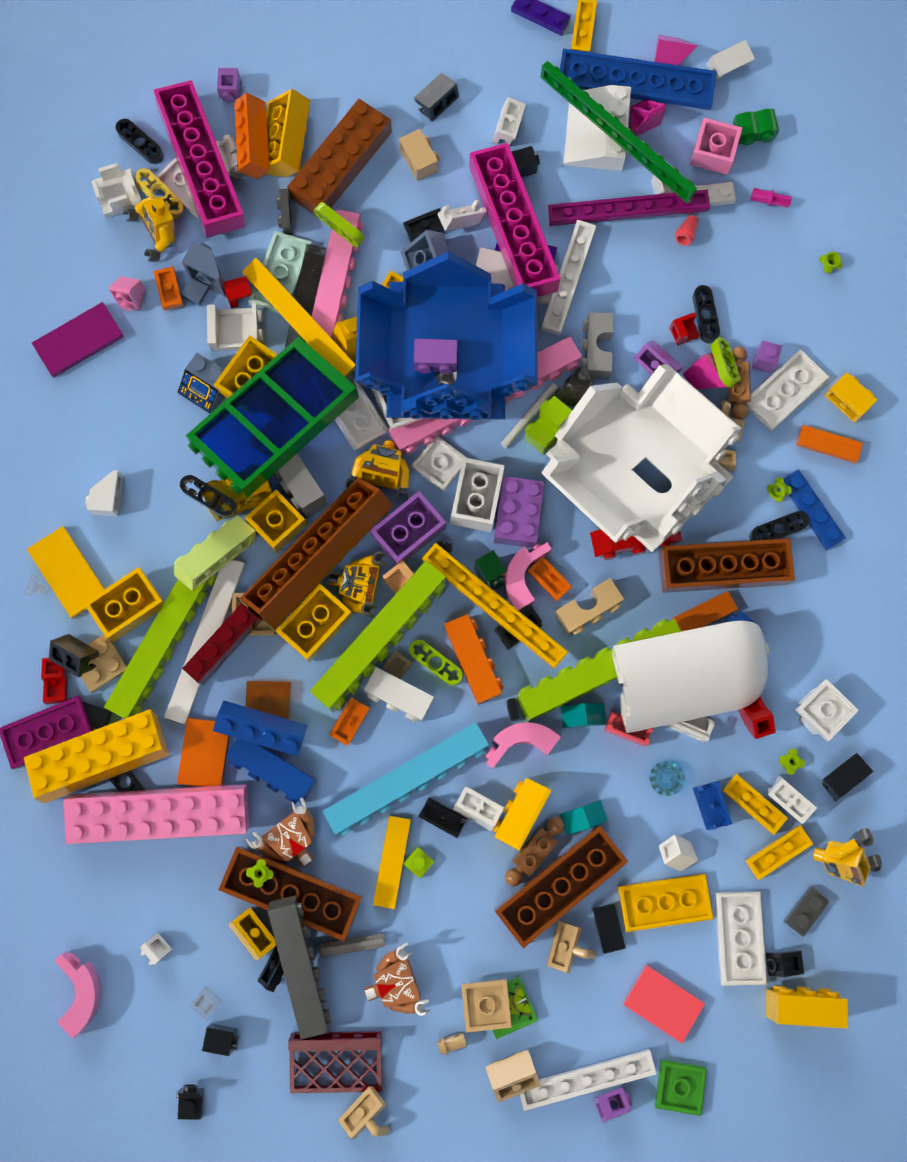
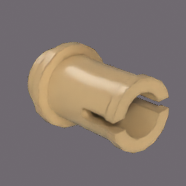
M463 1032L445 1039L441 1037V1040L437 1041L441 1055H448V1052L467 1047Z

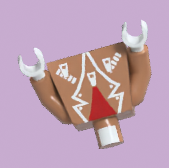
M300 798L302 805L299 807L295 806L292 802L294 812L260 837L257 832H253L257 839L254 842L246 839L249 846L278 862H289L296 857L303 867L310 863L314 858L306 848L314 843L313 838L316 835L315 820L308 808H306L305 800Z
M404 943L397 949L387 953L379 962L376 968L377 972L374 974L376 984L364 988L368 1001L381 997L384 1007H389L392 1011L405 1014L417 1013L423 1016L431 1012V1010H425L423 1004L428 1003L429 1000H421V995L408 957L413 953L408 954L404 951V947L408 945V943Z

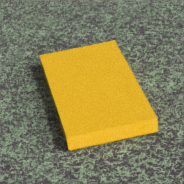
M64 526L27 549L70 618L74 619L86 611L87 608L84 603L105 590Z
M706 874L617 886L625 932L714 919Z

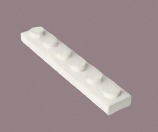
M577 220L559 273L558 292L552 294L541 330L561 335L596 225Z
M647 1049L539 1079L541 1086L520 1094L523 1110L526 1111L656 1075L657 1073L651 1051Z

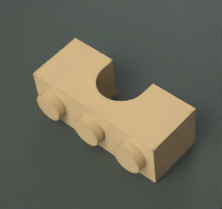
M611 578L591 590L590 594L595 601L593 609L584 610L573 600L556 610L554 614L567 635L572 632L574 635H577L585 630L584 625L587 623L595 624L603 619L602 614L607 611L611 614L621 608L620 604L624 598Z

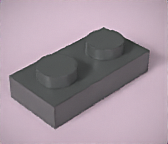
M279 189L280 197H276L277 208L281 210V215L278 216V226L283 229L285 234L292 235L288 189Z
M809 886L783 922L800 936L804 937L830 901L813 887Z

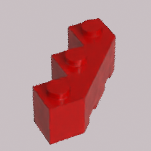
M601 529L590 532L595 557H604V560L617 558L616 555L622 552H633V555H640L646 553V549H648L633 536H630L627 540L623 539L614 542ZM679 531L675 535L672 534L658 547L674 546L677 543L683 542L681 532Z

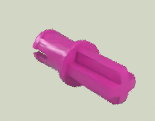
M755 187L750 201L762 202L767 204V206L773 204L786 208L790 206L792 200L790 196L774 193V190L766 191Z

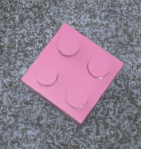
M703 118L689 165L728 175L734 161L742 127Z

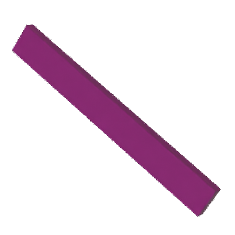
M708 189L696 190L694 198L688 204L675 193L548 205L549 226L576 224L577 220L590 223L706 212L710 210Z

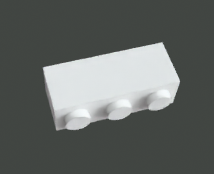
M377 667L364 689L368 694L367 698L376 703L379 700L387 703L386 708L396 713L398 710L406 713L405 718L415 723L417 720L423 721L434 700V697Z

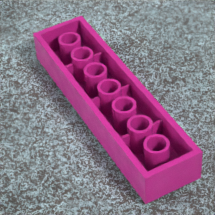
M192 80L154 89L156 106L206 238L244 228V213Z
M508 143L470 152L469 169L483 206L487 211V217L513 286L524 283L537 290V297L558 292L560 284L559 273Z

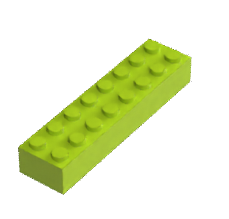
M426 560L313 686L310 692L332 712L341 710L347 702L345 698L350 693L353 695L361 687L360 681L364 677L369 678L373 674L376 663L378 661L383 662L390 654L388 651L391 646H397L404 638L403 633L406 629L411 630L418 622L417 618L421 612L425 614L431 608L432 600L435 597L439 598L445 592L446 577Z
M666 618L651 627L652 630L649 631L648 628L637 632L632 640L627 637L617 642L616 645L681 632L675 619L668 622ZM606 647L597 652L598 654L595 655V658L591 659L588 656L578 661L575 668L572 669L571 666H568L558 671L557 677L552 678L549 675L541 679L537 683L538 686L533 688L532 685H529L519 690L516 702L526 722H530L617 679L612 658L613 649L611 650L610 647Z

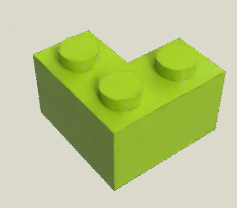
M553 396L550 400L546 399L541 404L539 419L535 423L532 421L525 429V440L542 455L557 442L558 438L555 437V434L572 412L556 396Z

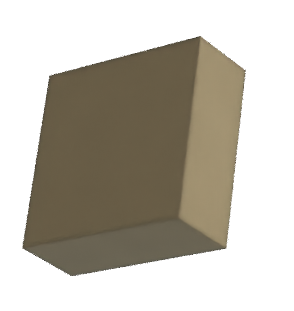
M395 650L383 665V668L401 680L413 663Z

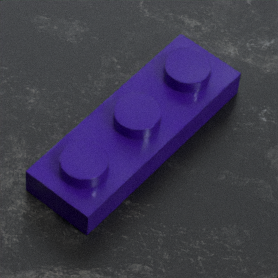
M515 0L511 6V12L560 36L564 33L571 19L570 15L539 0Z

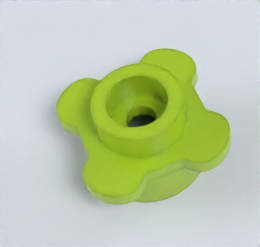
M834 251L827 253L826 256L821 255L819 258V262L824 266L825 273H831L835 269L840 270L843 266L840 255Z
M778 477L772 485L767 486V492L777 502H781L784 496L791 494L792 488L784 483L783 478Z
M789 749L787 754L779 757V763L786 769V773L789 775L795 774V770L805 766V761L800 759L796 749Z
M262 859L258 860L254 867L248 868L246 871V875L252 878L254 886L258 888L262 887L267 879H272L274 875L273 871L266 865V861Z

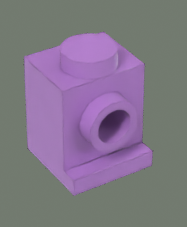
M218 68L217 91L219 98L226 102L238 99L241 84L238 68Z
M622 1087L600 1095L593 1100L602 1124L632 1111L630 1107L632 1106L631 1098L628 1092H624ZM611 1101L617 1104L616 1110L611 1109Z

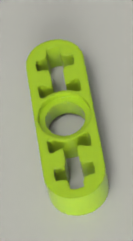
M320 202L314 209L315 215L354 247L358 248L365 240L363 234L325 203Z
M718 337L711 343V351L720 380L724 385L731 388L740 381V375L730 344L724 338Z
M415 640L410 644L409 652L411 657L446 684L456 686L461 682L463 676L461 669L425 641ZM415 645L417 647L423 645V651L426 654H428L429 651L433 652L427 657L426 662L422 661L425 658L424 655H422L421 653H418L417 655L414 654ZM433 657H439L442 660L440 668L434 669L430 666L429 662ZM446 663L450 665L447 667V670L452 673L454 671L458 672V680L453 679L449 681V675L445 671L443 675L439 674L445 668Z

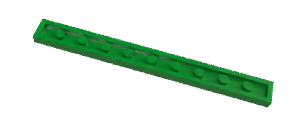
M548 60L542 65L540 78L687 204L694 198L697 188L691 180L682 176L677 168L669 165L645 141H641L635 136L631 129L621 124L616 116L608 113L602 104L594 101L571 78H567L560 72L556 65H552Z

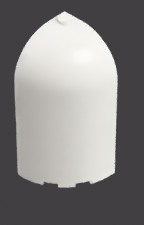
M731 621L613 646L612 658L618 683H623L624 694H620L621 716L626 732L631 733L735 711L755 702L762 694L768 677L769 647L767 642H765L761 627L750 621Z

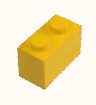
M848 372L824 395L854 423L878 400L870 390L865 389L858 379Z
M251 907L243 911L228 924L255 960L261 959L276 946L274 937Z

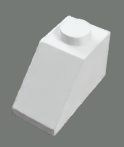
M113 470L90 489L89 495L86 496L85 505L87 510L93 515L118 517L123 476L119 471Z

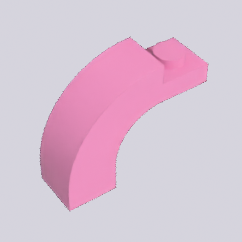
M548 542L543 545L541 543L535 545L530 549L531 553L524 546L510 561L504 588L508 602L518 611H521L529 604H534L535 599L525 584V572L541 557H546L551 553L552 548Z
M525 722L511 725L499 732L492 740L498 745V748H491L485 756L489 759L486 764L493 769L507 749L519 743L530 744L543 754L548 755L561 736L550 728L537 723Z
M65 952L54 961L72 980L75 987V999L71 1008L57 1022L73 1039L83 1032L94 1019L100 1004L101 985L97 971L90 961L81 966L79 964L80 959L74 953Z

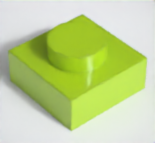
M417 847L403 864L420 879L434 861Z

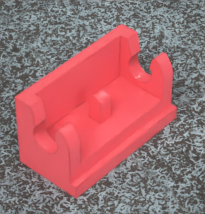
M613 711L610 712L604 732L643 747L648 746L649 736L653 731V728L627 733L621 714Z

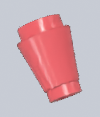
M689 215L676 231L675 239L679 244L687 246L694 241L699 222L696 216Z

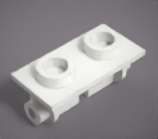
M225 135L221 142L216 141L228 175L243 178L241 172H238L237 152H235L237 148L234 138L230 135Z

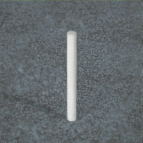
M552 383L504 438L501 442L504 448H507L537 414L541 404L546 399L549 400L558 389L555 383Z

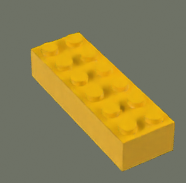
M149 709L24 757L33 798L45 804L167 757L169 752L159 718Z

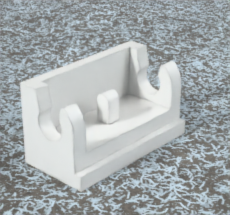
M744 40L713 55L706 65L710 70L717 71L716 79L743 65L749 64V62H753L755 58L747 41Z
M507 97L502 107L492 142L497 144L500 139H504L505 143L510 145L512 140H515L525 109V103Z
M475 200L470 206L449 209V205L444 206L437 215L444 230L449 231L479 225L487 211L485 207L478 210L480 200Z
M702 717L664 726L704 743L709 741L715 721Z
M779 775L775 779L776 783L768 788V795L803 825L817 807Z
M465 786L453 811L492 831L504 807Z

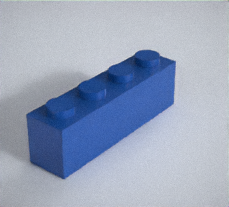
M223 700L213 731L298 756L308 725Z
M237 738L226 755L227 758L231 759L229 764L239 770L242 767L249 771L248 776L258 782L260 778L268 782L266 787L276 793L281 790L286 794L284 798L294 804L297 801L301 803L300 798L305 800L317 781L264 747Z

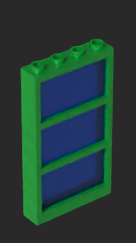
M298 337L185 436L189 441L188 447L194 454L200 453L203 456L201 458L202 461L209 468L213 466L217 470L215 473L221 480H228L231 483L229 486L237 495L241 493L244 497L248 498L359 398L357 388L304 340Z

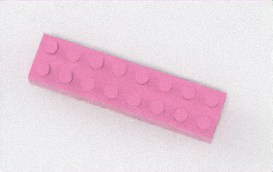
M248 784L71 794L63 799L66 844L246 834L250 828Z

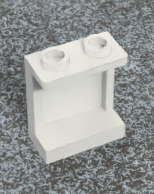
M252 303V308L217 310L215 305H207V344L210 350H239L249 335L262 342L263 331L259 328V322H263L262 310H258L256 303Z

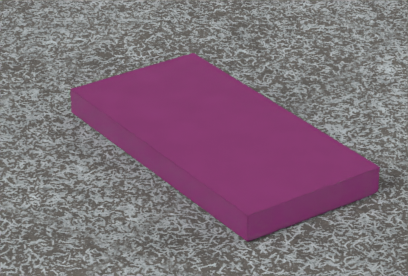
M101 302L33 341L32 345L54 378L125 336L104 303Z
M76 696L0 727V737L11 769H16L25 765L24 757L93 731V728L89 722L82 696Z

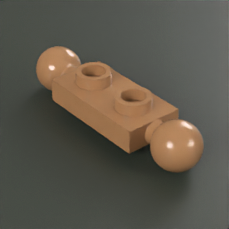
M738 346L732 350L740 375V381L733 387H728L729 403L731 405L736 404L732 408L733 417L742 420L748 415V407L744 403L751 402L750 363L749 361H744L747 358V351L745 348Z
M550 818L547 822L546 831L539 826L512 859V862L517 867L509 869L505 873V881L509 886H518L522 881L523 872L531 876L558 843L553 838V835L560 834L564 830L565 825L561 818Z

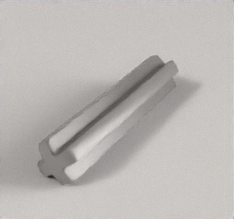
M381 933L350 938L345 941L338 940L320 943L319 954L321 957L382 948L385 947V936Z

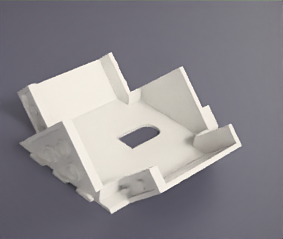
M668 364L659 365L639 393L629 384L622 387L617 382L590 386L555 434V437L558 438L557 444L547 452L546 455L551 460L542 471V474L614 542L623 539L627 540L630 536H633L653 552L669 536L677 534L692 515L696 516L704 508L703 505L713 496L717 497L724 490V486L734 478L718 461L726 454L725 449L727 446L737 441L739 438L738 433L742 428ZM646 458L671 481V489L666 493L656 492L632 469Z

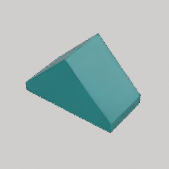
M582 703L561 707L563 728L606 725L604 703Z
M601 800L559 814L564 822L566 835L583 831L608 821Z

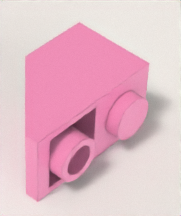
M120 276L110 285L109 291L121 309L140 311L145 292L144 285L139 279Z

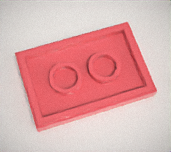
M645 965L623 1005L680 1043H683L705 1003Z

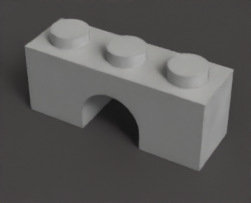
M589 312L587 320H583V332H586V339H583L582 351H586V356L582 358V370H585V378L609 379L612 373V352L602 351L598 348L597 342L611 339L613 334V313Z

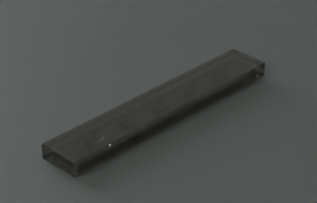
M306 244L295 299L312 317L327 249ZM289 325L285 348L298 337L304 340L291 325ZM300 355L296 356L287 365L300 367L302 357Z

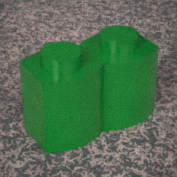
M774 109L740 113L735 115L733 120L734 126L742 127L738 144L747 146L755 141L770 142L776 138L779 132Z

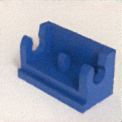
M718 781L692 788L706 830H714L718 827L732 824Z

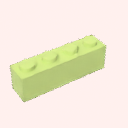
M238 515L232 520H227L219 530L211 532L206 540L194 545L189 553L185 556H180L175 561L174 576L191 591H194L255 542L256 530Z

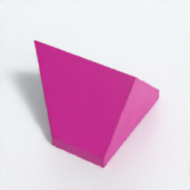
M658 35L654 62L679 65L698 45L676 37Z
M643 100L629 107V129L634 132L635 136H639L661 125L666 110L665 105L651 100Z
M712 353L704 354L683 373L686 380L696 389L727 387L720 380Z

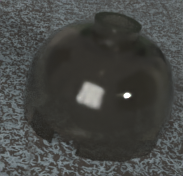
M584 366L579 367L564 381L563 389L559 386L554 396L566 406H576L588 388L594 386L592 375Z

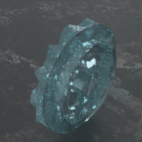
M662 761L651 769L649 781L652 789L659 795L672 796L682 789L685 777L679 765L671 761ZM663 773L666 775L674 773L672 778H670V784L667 782L659 783L663 779Z

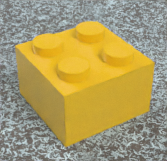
M277 489L245 517L248 524L256 530L276 553L307 526L303 516Z

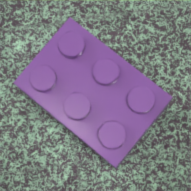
M502 477L493 543L525 546L528 548H532L537 544L544 490L543 481Z
M418 491L372 528L370 533L376 543L393 563L397 565L402 560L405 563L446 529V521L422 493Z

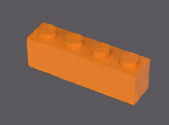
M246 92L234 104L238 172L258 180L269 171L266 102Z
M466 614L445 623V631L477 705L502 694L501 689H504L500 678H495L492 671L495 669L491 657L487 658L484 650L487 648L483 638L478 639L475 632L478 630L474 618L470 619L469 615Z

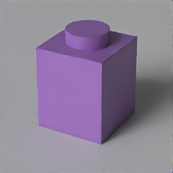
M762 340L756 349L751 368L772 373L778 365L782 345Z

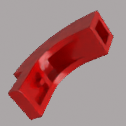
M761 696L751 705L738 710L745 726L755 739L776 733L773 714L765 706Z

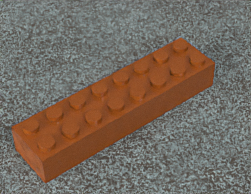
M357 478L240 599L253 613L275 629L314 590L320 581L328 576L329 572L343 560L347 553L370 532L393 505L379 488Z

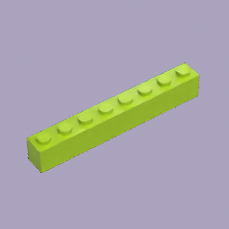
M217 572L194 591H191L179 579L177 580L104 708L124 719L141 712V704L144 699H148L153 691L152 685L155 680H159L164 672L163 666L166 661H170L173 657L176 643L181 642L185 636L186 631L184 630L187 624L192 623L196 616L195 610L198 605H202L207 597L206 591L209 586L214 585L218 576L216 575Z

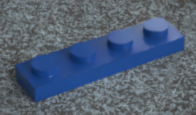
M799 469L783 478L784 483L792 488L789 497L799 511L807 514L809 526L826 551L846 539Z

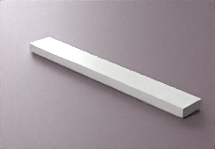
M232 560L219 570L184 666L225 622L232 603V593L236 592L246 565L245 563ZM183 669L164 718L186 725L201 684L197 683Z

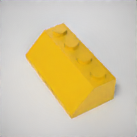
M290 89L268 101L266 117L269 171L264 175L288 177L299 172L301 167V155L307 131L306 124L310 112V100L294 89Z

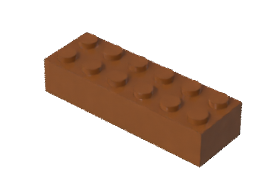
M359 98L289 183L287 188L290 199L314 215V209L320 202L332 208L392 133L391 119Z
M790 538L663 546L658 551L662 593L789 585L795 581Z
M595 826L497 906L494 911L524 949L628 863V860L601 826Z
M241 846L235 848L218 889L268 910L269 902L296 895L298 903L302 902L304 908L303 924H307L312 929L345 941L363 898L362 895ZM262 859L266 861V865L273 871L274 875L272 879H267L263 886L258 888L254 886L252 878L246 875V871L248 868L254 867L257 861Z

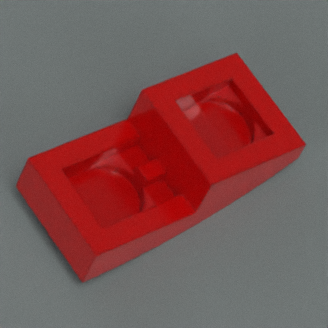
M42 658L41 679L44 681L42 702L47 705L66 701V669L50 661L49 658Z

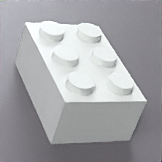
M463 457L451 514V525L486 532L492 531L504 465Z

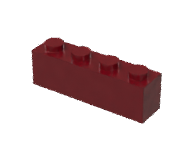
M241 603L182 669L197 683L204 685L262 620Z

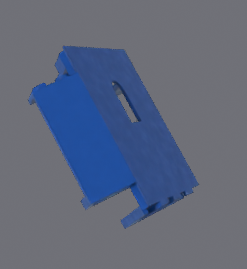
M449 251L403 272V282H390L389 288L374 281L358 287L355 382L364 385L365 388L380 391L381 394L387 395L386 418L506 420L505 397L512 396L513 393L518 391H527L530 387L538 385L537 290L522 283L505 291L504 284L491 283V274ZM415 339L457 340V378L452 385L448 383L444 385L439 384L436 379V372L424 374L414 371Z

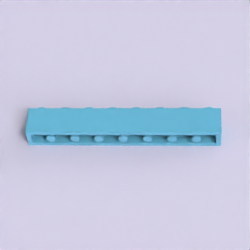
M475 722L322 812L334 834L341 833L344 836L354 830L352 827L354 824L360 822L363 825L373 819L371 814L378 810L380 813H383L392 808L390 803L398 799L399 802H402L411 797L409 792L417 788L418 791H421L430 786L429 781L436 777L440 780L447 776L450 768L455 766L459 769L468 763L467 759L474 755L475 758H478L487 752L485 748L489 744Z

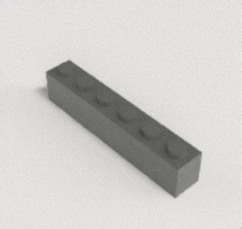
M296 895L271 901L268 906V914L300 1038L302 1040L328 1033V1023H332L329 1009H325L323 1003L326 1002L324 988L319 987L318 981L321 980L319 967H314L313 959H315L314 947L308 944L307 938H310L308 925L303 924L302 902L298 903Z

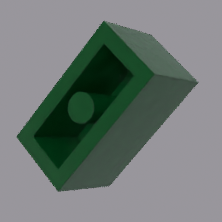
M494 550L475 560L474 570L479 579L493 590L498 589L504 584L503 581L506 578L507 571Z

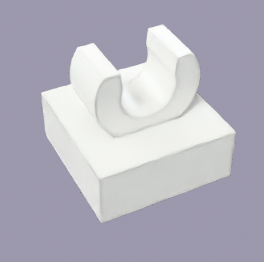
M159 933L155 934L140 947L142 950L141 955H146L150 959L149 965L157 964L173 950Z

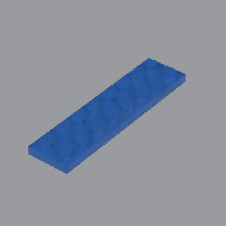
M565 48L562 51L560 72L567 78H571L582 90L609 85L631 87L630 98L651 100L659 103L711 110L717 71Z

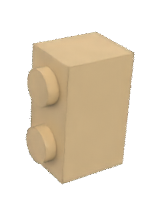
M420 129L399 138V150L417 181L438 172V163L440 162L436 151H432L430 148L431 144L428 136L423 135Z
M528 1050L517 1052L513 1056L485 1066L498 1103L541 1086Z

